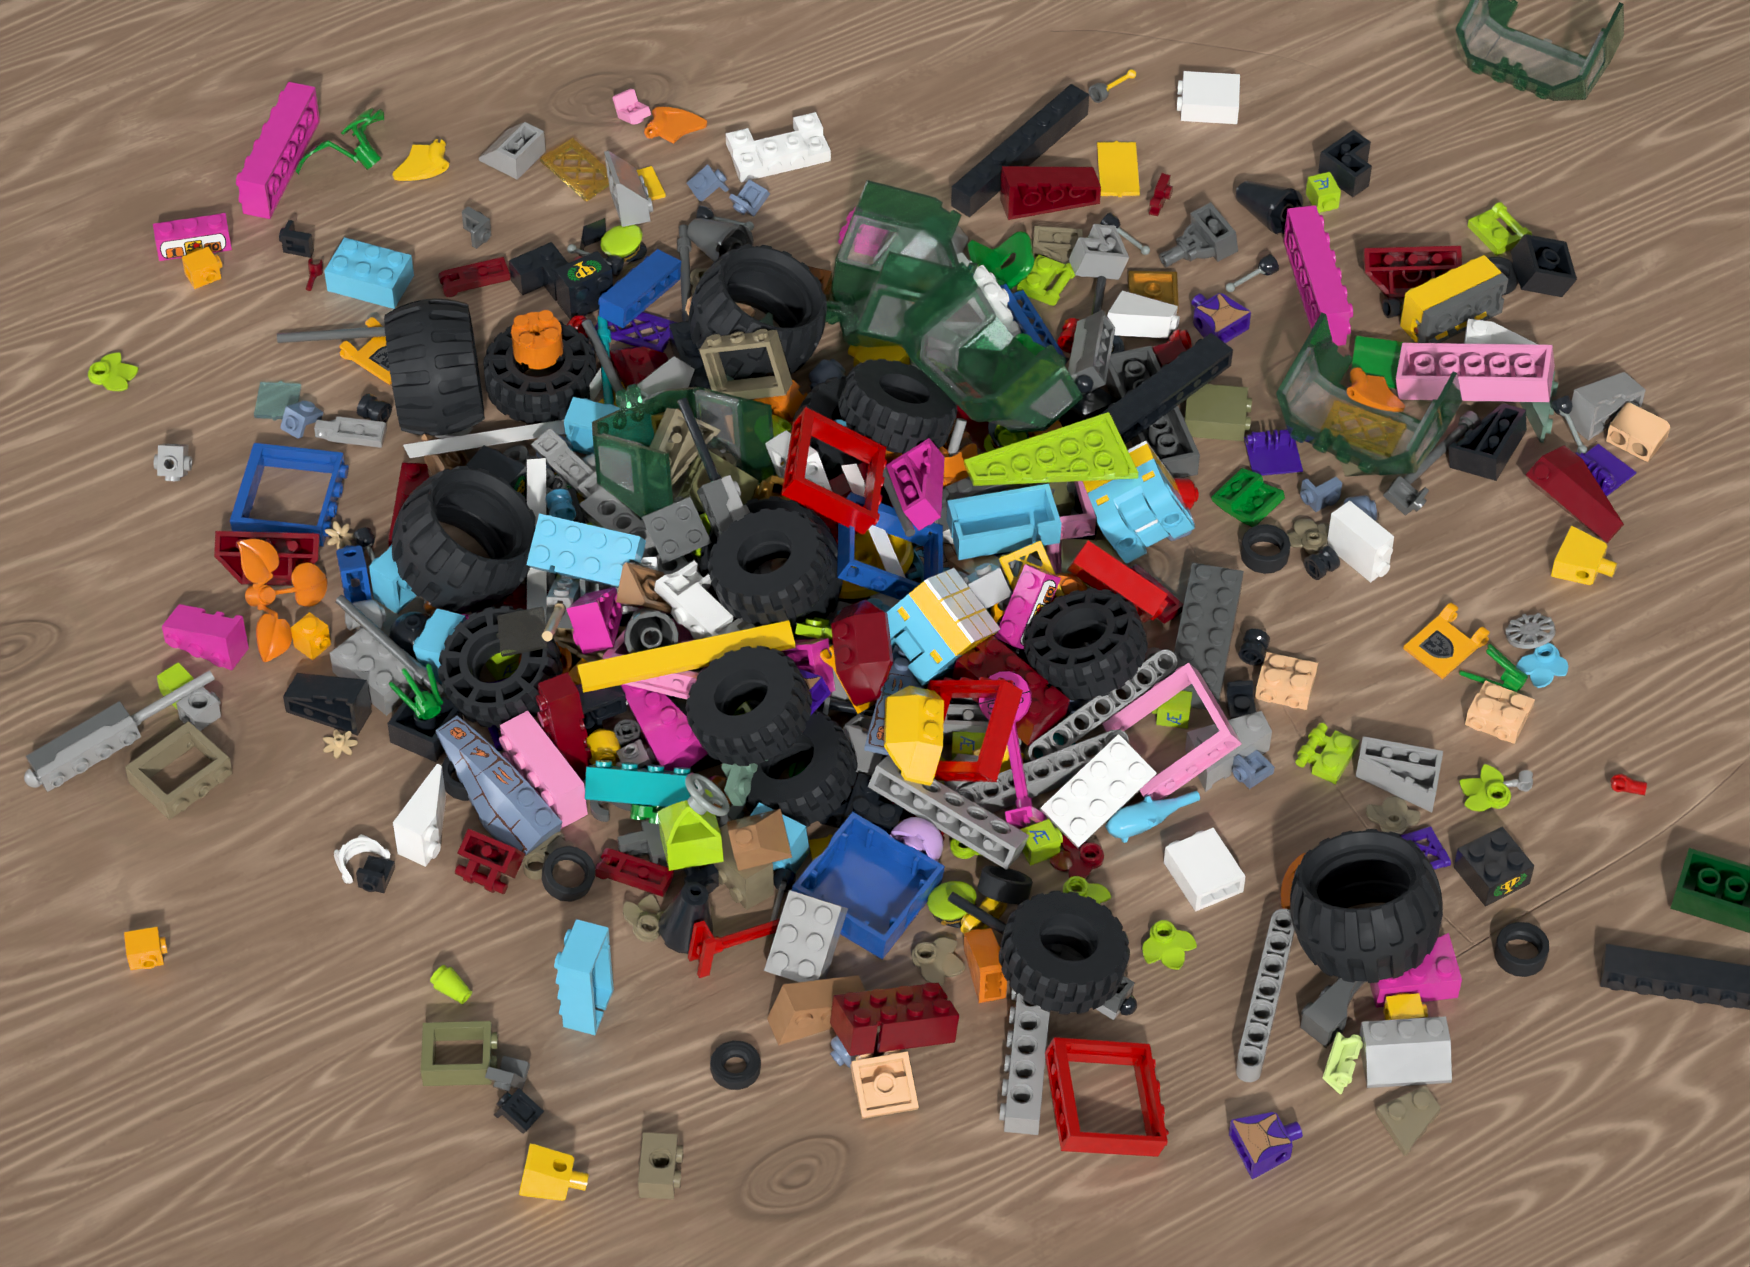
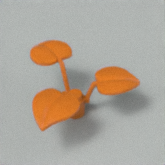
M247 539L237 543L240 549L243 572L246 578L254 583L253 586L246 590L245 599L250 606H258V610L268 613L263 614L259 618L256 627V637L262 661L269 662L283 654L290 647L292 633L289 623L285 619H278V613L266 606L275 600L276 595L295 592L296 601L299 605L304 607L314 606L325 596L327 579L326 575L316 565L301 563L292 572L291 580L294 587L274 590L269 585L264 584L273 578L272 571L279 565L277 551L266 541Z

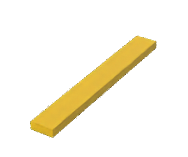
M784 621L579 664L577 666L584 693L707 667L714 659L724 656V653L731 650H740L741 647L750 646L757 648V646L769 647L770 650L773 648L779 651L795 648V641L790 622Z

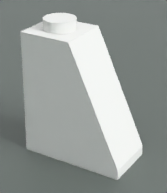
M1125 291L1120 293L1107 315L1115 327L1114 335L1168 338L1172 330H1177L1180 316H1176L1178 306Z

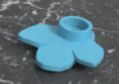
M1551 643L1535 648L1533 654L1522 657L1516 665L1526 675H1530L1532 684L1537 688L1549 685L1554 675L1566 676L1569 668L1567 660L1560 657L1559 650Z

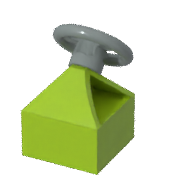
M691 773L685 779L687 790L691 795L688 800L678 802L658 811L660 838L669 871L724 862L722 838L716 815H727L730 806L723 792L711 780L697 773Z

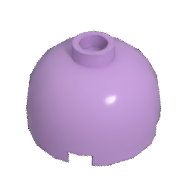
M919 817L904 819L894 827L890 834L895 840L915 848L935 861H938L942 854L944 844L942 835L938 828L926 819Z

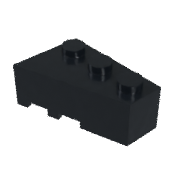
M1502 403L1481 420V425L1474 430H1468L1461 441L1458 443L1453 442L1449 446V467L1497 481L1527 431L1526 409Z

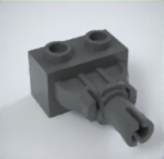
M1210 202L1190 213L1192 224L1186 228L1184 235L1176 239L1177 245L1160 253L1159 259L1165 268L1181 259L1191 262L1196 258L1214 257L1219 262L1238 252L1236 231Z

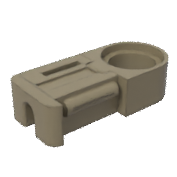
M561 832L555 833L524 857L523 870L525 876L533 880L541 879L542 869L549 854L557 848L564 846L574 847V844L570 840L565 841V835ZM534 861L543 864L538 870L528 868V865Z

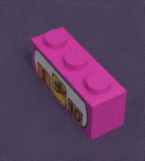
M226 213L153 224L159 261L182 258L206 247H209L212 253L232 250Z
M1025 564L999 625L1000 630L996 633L995 638L1016 648L1024 649V638L1027 628L1030 627L1031 620L1040 613L1043 606L1051 603L1061 578L1041 568Z

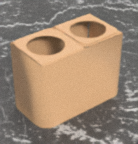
M1626 403L1611 422L1606 441L1649 462L1668 438L1670 425L1666 420L1632 403Z

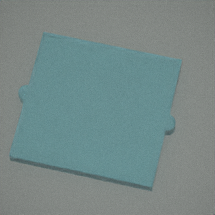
M282 381L278 383L260 382L254 418L272 419L273 421L283 419L286 406L299 403L301 384L283 383Z

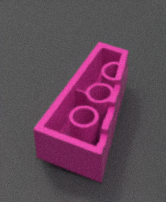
M626 684L620 685L626 695V701L659 765L664 766V770L674 771L675 767L690 768L708 754L689 726L687 716L665 694Z

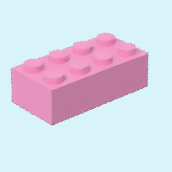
M529 711L501 724V737H499V741L504 751L501 755L520 773L562 821L561 829L588 815L583 781Z

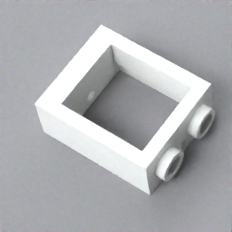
M784 431L765 443L777 476L783 479L791 433L788 431ZM809 446L805 479L832 491L818 452Z

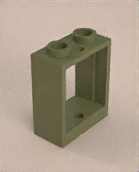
M491 1021L423 1023L421 1053L423 1086L492 1085V1081L485 1078L488 1067L497 1069V1056H492L493 1049H498V1033L492 1032ZM483 1040V1064L435 1065L436 1041Z

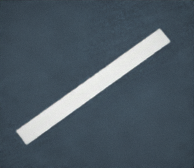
M564 420L405 444L403 446L409 458L478 448L483 445L490 446L535 439L542 436L550 428L557 435L565 434Z
M546 458L527 459V505L535 514L536 527L539 514L546 515ZM530 568L527 574V611H529L531 616H537L543 624H546L547 572Z
M857 464L842 465L841 467L852 492L864 497L865 482ZM872 525L868 530L886 571L906 578L886 531Z

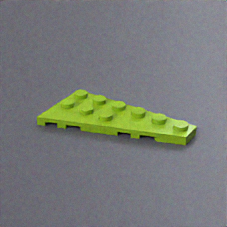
M1109 412L964 460L965 469L973 486L1138 478V471Z

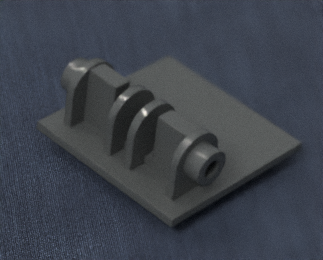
M678 496L673 499V504L642 517L663 564L712 543L690 496L685 499L683 496Z

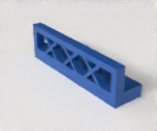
M1007 284L1001 285L1000 287L1004 288L1008 293L1009 302H1007V308L1012 313L1013 321L1018 323L1021 333L1028 334L1033 339V342L1054 352L1060 357L1059 363L1065 362V355L1024 290L1012 293ZM1018 300H1021L1024 304L1022 308L1018 304ZM1028 318H1031V319L1034 320L1033 325L1030 323V321H1029ZM1038 334L1044 336L1043 342H1042V340L1040 339V337H1039Z

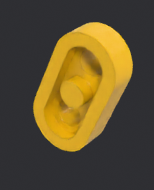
M986 897L979 908L999 919L1005 912L1008 903ZM968 913L961 920V932L963 934L974 929L983 930L989 927Z

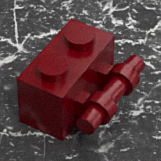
M468 829L457 854L469 859L467 867L459 864L455 869V875L463 877V881L472 884L475 882L482 885L486 891L491 893L496 891L505 894L508 884L500 881L501 874L515 879L526 853ZM480 864L491 869L488 876L478 872Z

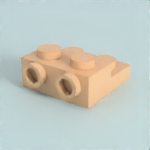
M1267 652L1259 675L1255 699L1307 710L1318 663Z
M1485 681L1467 712L1465 725L1477 731L1493 735L1500 740L1515 744L1534 706L1535 699Z
M900 1050L883 1052L884 1056L874 1058L872 1054H864L855 1057L856 1061L851 1062V1073L862 1119L917 1110L919 1108L908 1052L901 1053Z

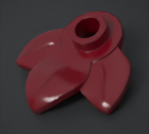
M1062 835L1063 843L1061 845L1064 851L1050 859V864L1054 868L1063 872L1068 871L1069 878L1074 876L1086 878L1092 869L1102 865L1104 852L1098 844L1087 843V841L1077 848L1065 835Z

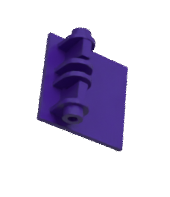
M1288 428V430H1280L1279 434L1277 429L1273 430V434H1270L1269 430H1266V433L1253 431L1251 434L1246 435L1244 441L1252 472L1262 476L1303 472L1296 440H1298L1297 430Z
M1599 444L1586 454L1575 453L1584 460L1606 497L1637 473Z

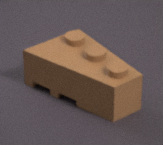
M859 975L783 984L767 1018L778 1046L832 1029L830 1018L834 995L846 994L848 992H864L865 988Z

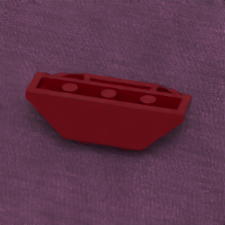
M1461 246L1363 249L1364 273L1387 298H1405V293L1411 288H1416L1427 283L1432 278H1437L1453 268L1456 269L1462 266Z
M645 346L610 350V357L627 393L669 361L666 353Z
M215 531L214 557L241 585L254 584L246 578L242 569L241 554L237 544L242 540L260 539L270 543L277 551L279 565L272 571L273 578L264 585L293 586L291 576L295 567L301 563L315 564L319 560L320 534Z
M863 600L844 607L831 623L836 673L855 706H860L880 698L881 688L886 682L893 664L888 614L867 600Z

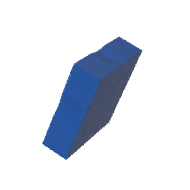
M852 812L833 835L825 851L812 861L792 886V891L848 908L840 934L883 960L925 906L932 890L942 883L945 866L915 848L895 840L883 829Z

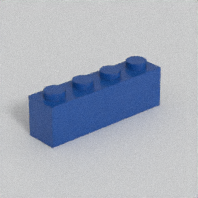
M657 249L650 256H647L636 268H632L624 278L618 280L612 288L602 293L598 301L600 305L599 316L624 328L680 280L681 260Z

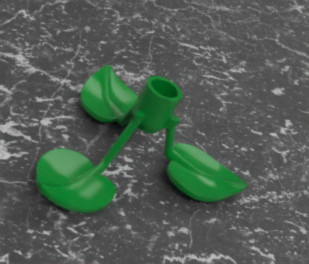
M372 107L364 111L341 132L344 136L352 129L354 132L352 136L356 135L361 144L354 149L356 155L351 154L329 140L324 141L313 147L301 158L296 173L299 175L302 165L309 156L326 147L336 149L351 158L355 163L360 161L366 170H369L382 158L370 145L364 132L368 125L377 121H384L383 110L379 109L372 114L374 111Z

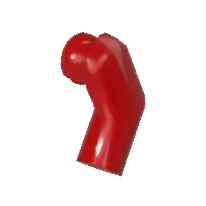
M1622 773L1615 774L1610 780L1611 788L1615 792H1627L1645 796L1647 782L1633 780Z

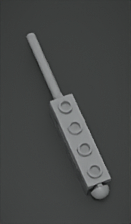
M209 670L131 716L120 701L28 754L26 758L33 772L30 768L25 772L24 780L26 784L32 788L40 787L42 784L47 792L61 786L64 782L77 774L85 772L94 764L109 758L116 751L131 745L141 737L137 726L142 721L215 680L214 676Z

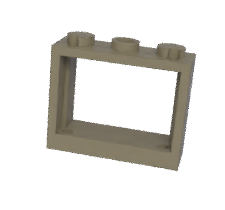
M760 329L752 333L735 332L725 336L714 334L707 337L699 349L716 403L784 396L793 383L777 330L767 331V329ZM760 347L767 348L775 376L727 381L719 352Z
M189 721L125 766L128 782L169 820L181 811L184 812L196 800L205 797L211 789L225 782L224 780L233 774L230 758ZM195 746L212 763L167 795L150 778Z

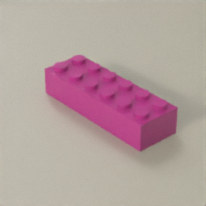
M288 82L284 91L280 92L278 103L275 107H272L268 122L263 124L262 133L259 139L255 140L253 151L250 156L246 157L244 168L236 177V186L239 187L240 193L239 203L242 205L243 214L271 219L320 122L315 87Z
M1316 205L1287 209L1283 243L1316 347L1324 348L1346 345L1347 335L1351 333L1349 320L1353 317V306L1347 301L1346 285H1342L1341 270L1335 265V251L1330 250L1329 233L1324 231L1323 215H1319Z

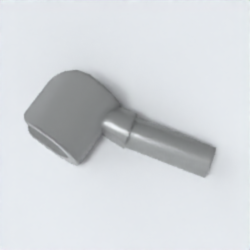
M1523 770L1519 773L1518 779L1504 781L1503 784L1507 787H1518L1519 790L1527 792L1533 785V773Z

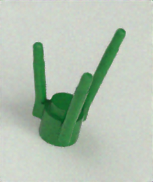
M1488 644L1486 653L1506 669L1500 678L1504 681L1503 684L1462 670L1459 672L1461 676L1483 684L1485 681L1517 693L1529 677L1512 664L1492 644Z
M427 664L426 668L433 694H430L428 691L421 692L407 669L403 668L402 673L416 694L415 703L393 682H390L389 686L415 712L418 718L427 720L435 717L441 711L440 705L443 704V700L439 695L431 664Z

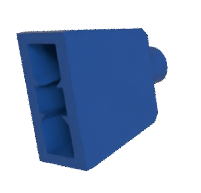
M347 545L342 549H338L336 554L344 596L351 603L372 599L362 546ZM351 579H359L360 585L352 587Z

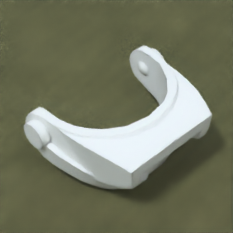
M361 834L346 845H342L340 850H335L334 858L343 875V881L351 884L353 879L346 869V864L354 855L361 852H372L380 855L383 859L389 860L390 852L384 849L377 841Z

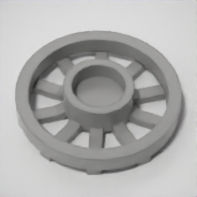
M1541 613L1536 615L1523 614L1522 617L1511 620L1506 628L1507 641L1512 646L1521 649L1543 646L1550 642L1556 633L1555 624L1551 617L1542 616ZM1551 629L1549 633L1542 631ZM1521 636L1520 641L1515 640V638Z

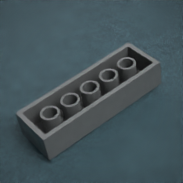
M1147 346L1111 354L1106 379V386L1111 396L1118 400L1122 399L1128 391L1134 390L1147 377H1152L1161 369L1152 347ZM1178 406L1131 440L1133 447L1147 441L1173 478L1198 475L1200 454Z
M1192 563L1174 654L1177 657V666L1169 676L1177 668L1190 663L1200 672L1219 704L1244 571ZM1192 684L1182 690L1192 692L1191 708L1207 710Z

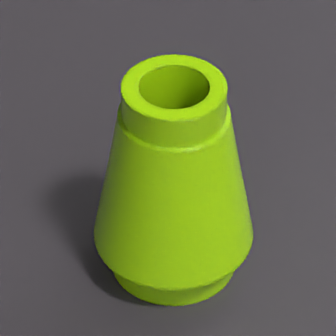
M440 966L430 979L435 990L458 1001L460 1004H464L472 995V991L452 967Z

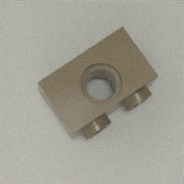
M643 1132L638 1179L639 1198L674 1199L675 1188H680L681 1171H677V1163H683V1145H678V1134ZM660 1164L667 1165V1166L662 1167V1168L656 1167L657 1165H660Z

